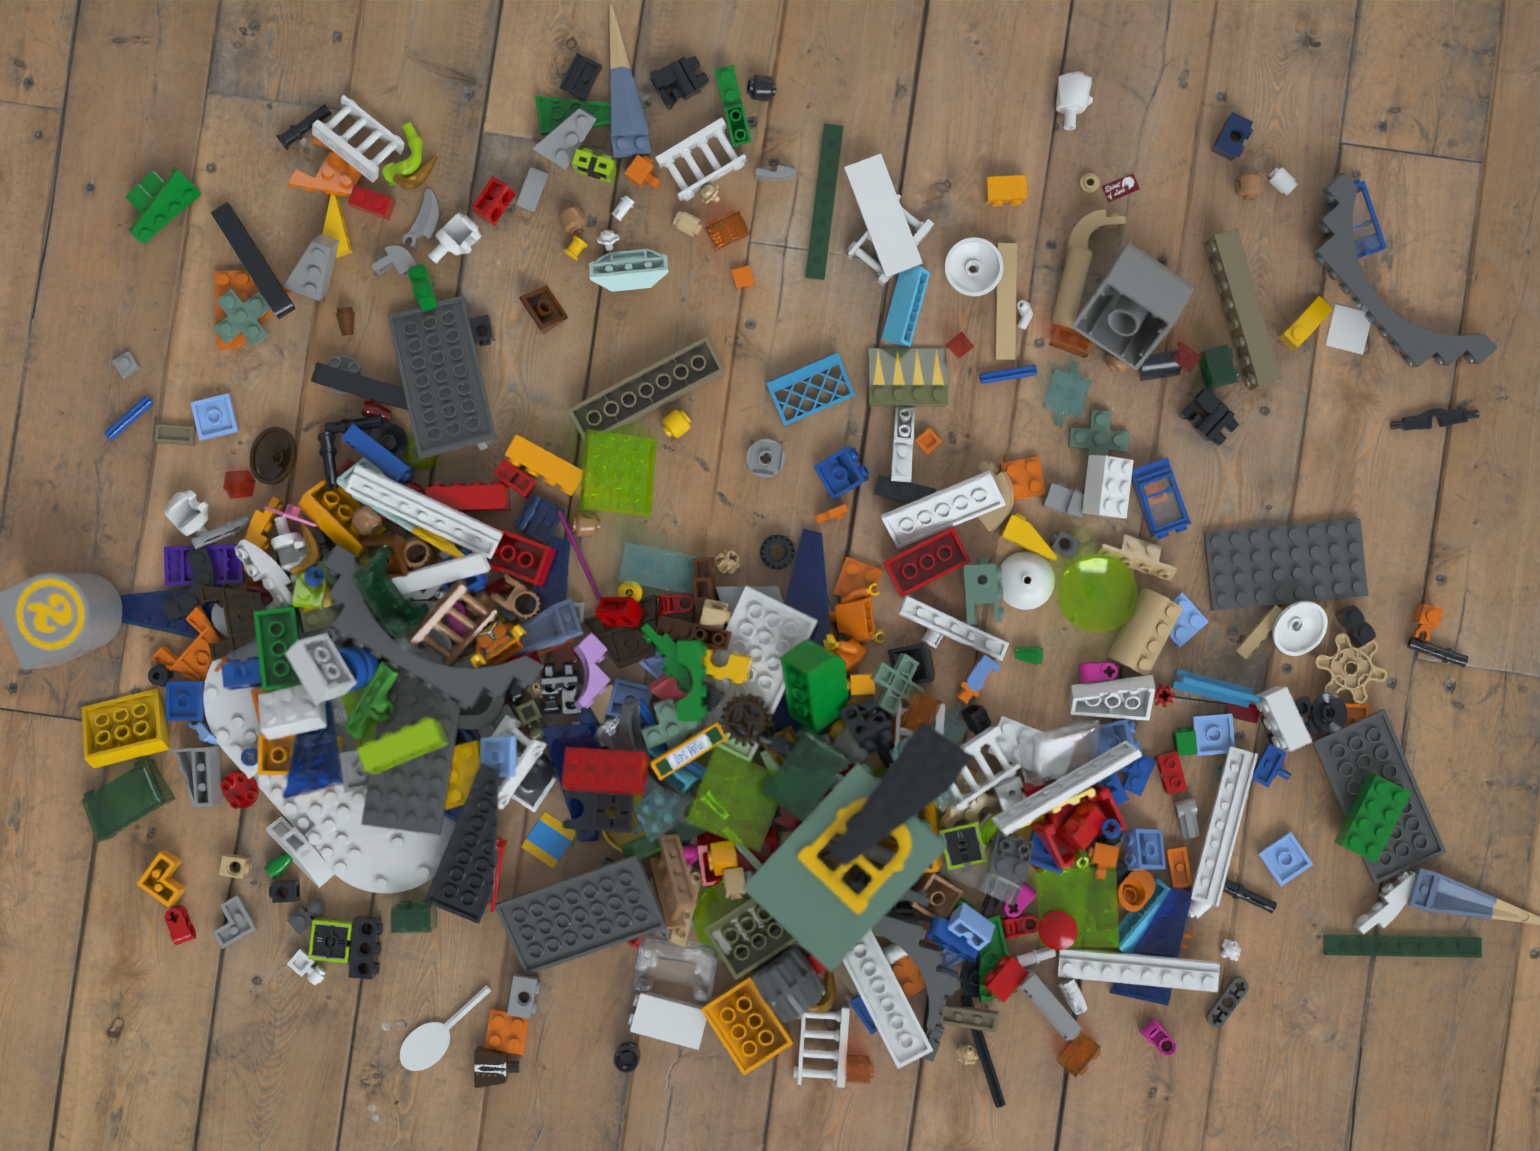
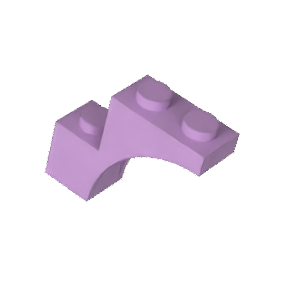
M592 633L588 634L573 648L579 656L584 670L583 689L574 703L578 710L583 707L586 709L590 707L595 701L593 698L597 694L601 695L608 688L606 684L610 681L597 666L605 658L603 654L608 649Z

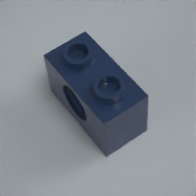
M1232 112L1228 116L1211 151L1230 161L1240 157L1245 148L1242 146L1244 140H1248L1253 132V129H1251L1253 121ZM1230 134H1235L1238 137V141L1231 140Z

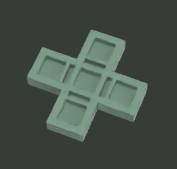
M230 289L216 300L228 315L213 328L225 344L230 343L242 333L250 344L256 347L269 336V333L258 321V319L271 310L260 292H257L244 303L235 291Z
M1091 410L1089 429L1070 428L1068 448L1088 449L1087 467L1089 455L1108 456V451H1128L1129 432L1110 430L1111 411Z
M900 653L894 668L878 661L870 677L872 681L884 688L876 704L877 707L889 715H895L901 700L917 707L925 690L911 681L919 664L917 661L904 653Z
M671 697L653 704L659 722L641 728V732L647 749L666 742L670 750L685 741V735L704 728L702 722H677V711Z

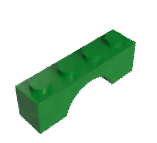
M704 640L677 641V662L685 665L693 678L690 693L677 701V722H701L707 716V705H704V697L707 696V685H704V677L707 676V665H704V657H707V645H704Z

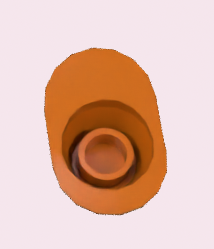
M1146 870L1132 871L1116 891L1118 905L1123 906L1128 911H1139L1155 891V881L1151 873Z

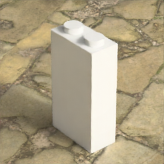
M641 990L640 995L636 994L633 1006H636L635 1014L631 1013L628 1025L631 1026L630 1032L699 1050L707 1020L700 1010L704 1006Z

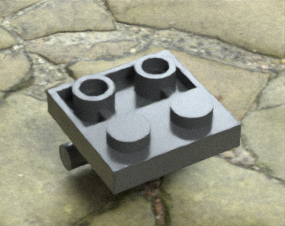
M995 833L994 839H989L987 846L991 847L987 873L1026 882L1034 842Z

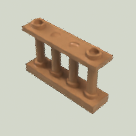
M463 579L456 580L408 634L409 643L416 647L419 642H423L443 657L441 659L442 665H453L457 661L458 655L486 624L496 618L498 612L496 604L492 602L486 608L467 593V585ZM458 599H463L482 615L473 622L454 608V603ZM445 613L452 615L469 628L462 637L441 622V618ZM432 628H437L456 643L448 651L428 636V632Z
M679 834L660 835L658 842L662 855L658 858H649L648 861L662 909L666 929L685 928L686 924L682 910L684 908L696 907L697 901Z

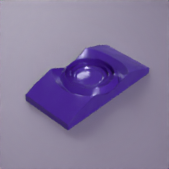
M237 544L203 546L208 547L215 568V584L244 583V564L237 557L234 549ZM194 546L164 547L165 586L193 584V570L187 553L196 550Z

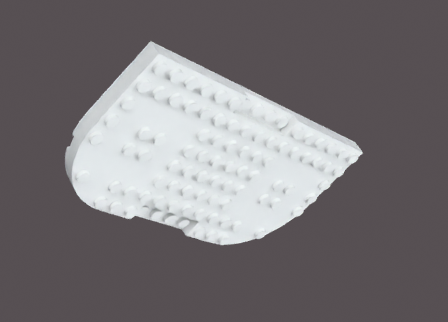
M288 587L287 589L293 597V588ZM273 600L265 607V610L279 609V607L276 606ZM298 617L300 640L321 635L324 629L302 634ZM257 639L226 655L227 658L230 660L238 659L241 662L247 661L249 657H259ZM343 643L334 644L337 650L346 648ZM223 660L212 661L204 685V710L211 733L217 738L216 741L240 770L247 775L248 779L253 777L256 780L258 787L288 821L309 841L327 863V867L337 877L361 890L375 893H397L418 887L435 876L456 822L444 816L441 835L361 825L367 789L344 793L342 775H258V763L253 766H247L241 760L244 750L248 748L258 750L259 735H256L248 689L229 691L223 688L222 668L218 672L214 671ZM366 687L325 701L327 727L298 734L343 735V752L355 751L362 747V743L370 740L375 741L378 722H375L373 719H371L360 739L353 738L343 728ZM247 753V755L249 756L247 760L254 761L255 759L253 757L255 756V754Z

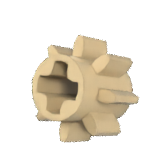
M724 549L715 558L717 560V568L723 573L729 572V574H732L740 566L738 563L739 556L734 551L727 552Z

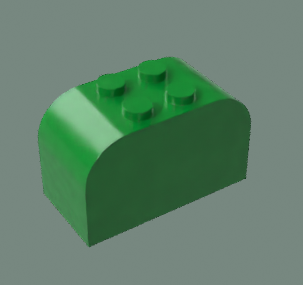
M808 639L802 641L780 657L789 716L817 733L837 719L839 711L846 707L849 698L848 682L844 660L814 640Z

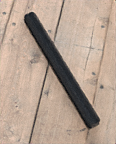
M966 994L961 996L963 1006L975 1008L972 997ZM971 1029L996 1108L1003 1107L1006 1103L983 1031Z

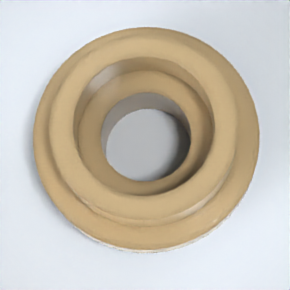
M1093 173L1083 175L1080 180V187L1086 193L1095 192L1100 184L1099 178ZM1087 180H1092L1093 185L1089 186Z

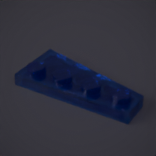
M551 536L548 547L556 549L555 556L544 586L535 584L533 592H536L541 602L537 613H541L553 604L564 601L567 598L571 541ZM531 595L527 609L533 611L537 602Z

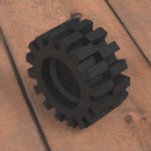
M780 534L771 535L761 545V560L771 569H784L792 563L795 556V547L786 536ZM774 545H781L785 549V556L780 560H775L770 555V549Z

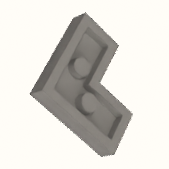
M239 894L220 905L229 923L212 933L223 949L258 929Z

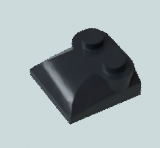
M927 643L888 650L891 668H894L900 653H904L919 663L911 681L916 684L934 681L935 669L931 650Z

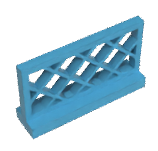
M838 352L765 383L784 426L855 396ZM836 365L841 370L839 379L828 376L830 369ZM820 374L825 376L821 387L810 383L813 375ZM827 378L837 381L833 392L823 389ZM799 381L807 384L803 395L792 391L795 383ZM839 383L847 385L850 392L844 396L835 394ZM809 385L819 389L815 400L805 396ZM781 389L788 391L785 403L777 400L774 392ZM821 391L832 394L830 401L826 404L818 402ZM791 393L801 397L797 408L787 404ZM804 398L814 402L810 411L806 412L800 409ZM786 406L796 410L794 417L787 421L783 414Z
M1179 669L1175 670L1171 688L1246 708L1249 707L1250 701L1260 703L1261 699L1259 696L1252 695L1253 689Z

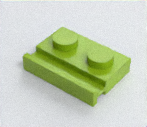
M307 571L297 574L292 606L303 608L317 607L322 610L327 579L324 577L318 586L312 587L304 580V574ZM311 574V576H313V580H316L317 578H315V575Z

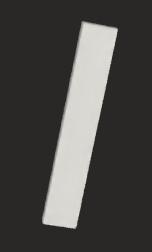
M483 551L409 571L407 577L383 578L378 581V584L385 598L389 599L489 572L491 568Z
M904 596L897 613L998 661L1003 660L1009 645L1008 642L967 625L963 621L908 596Z

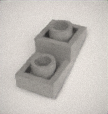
M789 164L778 165L776 172H773L772 168L763 166L762 169L757 168L755 179L769 182L786 181L796 178L797 170Z
M531 166L516 205L535 212L549 173Z

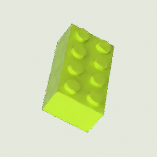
M426 717L420 719L417 725L401 727L399 729L400 732L392 734V732L380 736L381 739L378 741L370 740L362 743V747L358 748L357 751L365 772L377 774L448 745L449 742L441 722Z

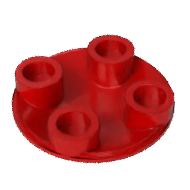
M239 770L229 773L220 784L226 800L233 809L252 806L259 795L256 780L253 777L248 779L247 775Z
M1050 911L1040 920L1038 934L1043 944L1048 948L1064 950L1069 948L1077 938V923L1066 912Z

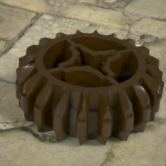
M744 693L740 694L739 698L734 696L732 697L733 702H726L729 708L724 707L722 709L726 715H721L720 718L726 722L721 723V727H727L723 733L731 734L728 740L736 738L735 745H738L741 741L742 747H746L747 743L750 747H753L755 742L757 744L762 743L757 740L760 733L767 736L766 733L772 732V729L767 727L774 724L773 721L768 720V718L774 716L773 713L767 714L771 707L767 706L764 708L763 705L766 701L762 700L759 703L760 696L758 695L753 700L752 693H749L747 697H745ZM741 705L740 717L733 720L735 709ZM747 705L756 708L760 714H753ZM746 716L747 718L754 719L748 725L747 722L741 721ZM762 721L760 730L756 735H753L754 723ZM735 726L742 727L747 735L738 732Z

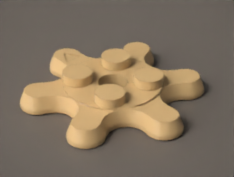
M1340 633L1335 637L1337 645L1336 654L1330 657L1319 655L1315 660V664L1319 669H1325L1331 674V680L1325 685L1324 693L1337 695L1341 690L1347 689L1352 693L1353 700L1356 703L1363 704L1368 698L1365 690L1366 684L1372 680L1383 682L1387 678L1386 670L1375 667L1371 661L1373 654L1377 652L1379 646L1376 641L1372 640L1360 648H1355L1351 645L1349 636ZM1346 664H1354L1355 671L1352 674L1347 673Z
M981 768L973 776L978 786L988 780ZM960 773L954 783L961 795L964 796L971 791V788L962 773ZM950 790L934 800L937 804L946 805V813L940 820V825L944 829L952 828L960 819L965 821V825L977 822L980 825L978 820L980 810L986 806L994 807L998 802L994 793L983 792L970 801V805L967 808L959 811V809H951L949 806L956 801Z

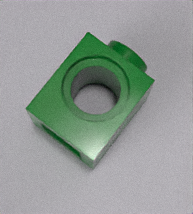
M1189 727L1177 728L1178 731L1172 732L1174 751H1177L1178 756L1198 754L1196 731L1189 730Z

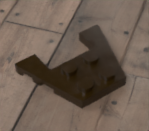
M198 585L201 603L222 600L229 640L209 644L212 661H217L257 639L254 612L265 610L262 593Z
M655 594L641 598L639 605L644 609L643 619L640 620L638 627H620L607 632L605 624L596 615L584 619L593 635L608 649L606 653L618 669L656 656V646L652 642L649 644L641 636L643 634L641 628L647 623L656 632L657 596Z

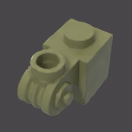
M534 699L516 707L523 725L528 724L530 728L529 737L539 740L542 737L548 736V728L539 719L542 715Z

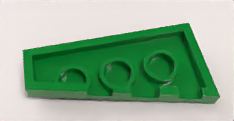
M535 95L541 135H548L580 107L597 117L591 128L609 126V102L579 101L578 99L568 100Z
M176 166L172 169V174L168 180L165 179L161 184L162 188L157 195L152 196L146 210L141 211L128 229L143 245L202 194Z
M1000 915L989 917L988 920L995 925L992 938L987 945L979 950V1002L995 999L981 984L984 981V976L989 971H993L997 966V961L1002 956L1009 955Z

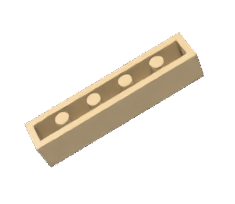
M1272 605L1234 652L1242 659H1249L1253 654L1252 651L1257 649L1261 645L1260 642L1268 637L1269 631H1273L1274 623L1283 610L1277 605Z

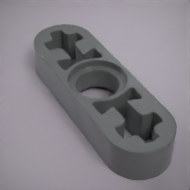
M1239 976L1233 977L1207 1011L1206 1020L1211 1026L1221 1027L1249 989L1245 979ZM1236 982L1241 983V985L1243 986L1241 990H1236ZM1230 990H1231L1232 992L1235 991V994L1238 995V996L1235 998L1231 993H1228V992H1229ZM1225 997H1231V1006L1224 1007L1222 1000ZM1219 1006L1221 1009L1226 1011L1225 1014L1223 1012H1220V1010L1217 1009V1007ZM1219 1013L1218 1017L1220 1020L1212 1022L1213 1018L1211 1016Z

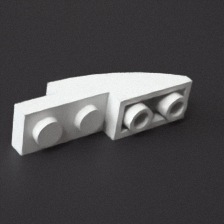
M895 407L891 481L911 482L915 408Z
M244 539L241 540L234 549L237 557L245 565L248 575L254 581L262 579L264 587L269 590L276 606L279 608L291 607L293 597L287 589L291 581L286 573L263 550Z
M282 816L266 828V832L293 858V862L318 888L334 876V873L327 867V863L309 841Z
M1409 870L1404 871L1396 877L1397 880L1392 884L1388 883L1381 889L1382 892L1378 894L1383 901L1375 903L1369 913L1359 916L1353 925L1355 929L1365 934L1376 924L1385 928L1406 904L1410 897L1416 874Z

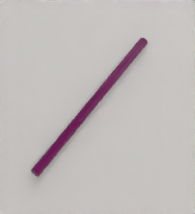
M562 510L557 513L598 601L601 599L600 593Z

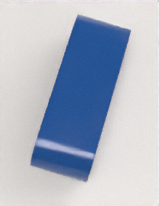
M933 917L927 938L965 960L975 961L978 950L966 942L967 938L964 935L959 937L948 929L949 921L940 917Z

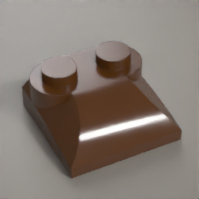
M396 534L374 535L361 542L372 577H407L408 571L403 552L406 548V543L401 536Z

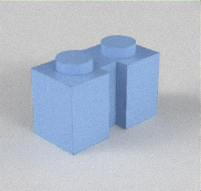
M963 903L952 912L948 925L950 931L959 937L964 935L967 938L966 942L978 951L991 941L995 927L993 923L966 903Z

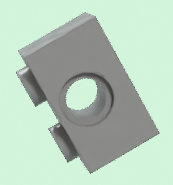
M522 973L514 974L507 1015L530 1019L533 1013L536 1014L538 1002H535L536 994L540 993L541 982H538L539 976H526ZM523 991L527 992L530 995V999L523 1000L520 997V993Z

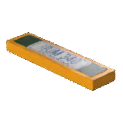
M715 721L649 763L659 780H662L728 738L723 733L718 721Z

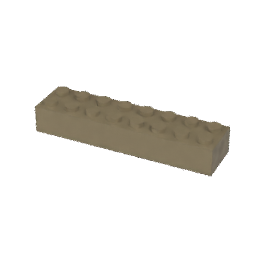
M1234 229L1216 234L1206 242L1205 252L1208 257L1210 256L1212 262L1210 264L1211 272L1216 276V289L1223 299L1221 302L1224 313H1227V326L1234 336L1232 342L1235 350H1238L1239 353L1238 363L1240 368L1244 370L1245 376H1243L1245 386L1249 387L1251 391L1272 385L1282 380L1238 230Z
M706 336L567 410L585 444L589 446L724 375L725 370Z

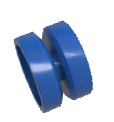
M356 645L338 649L337 651L357 682L348 692L367 687L379 667L377 658L369 653L371 650L365 646L361 649Z

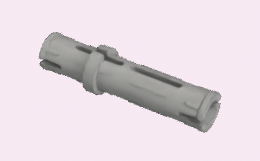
M247 515L232 522L227 521L225 525L191 538L194 548L197 550L229 535L234 536L236 532L248 528L250 521Z

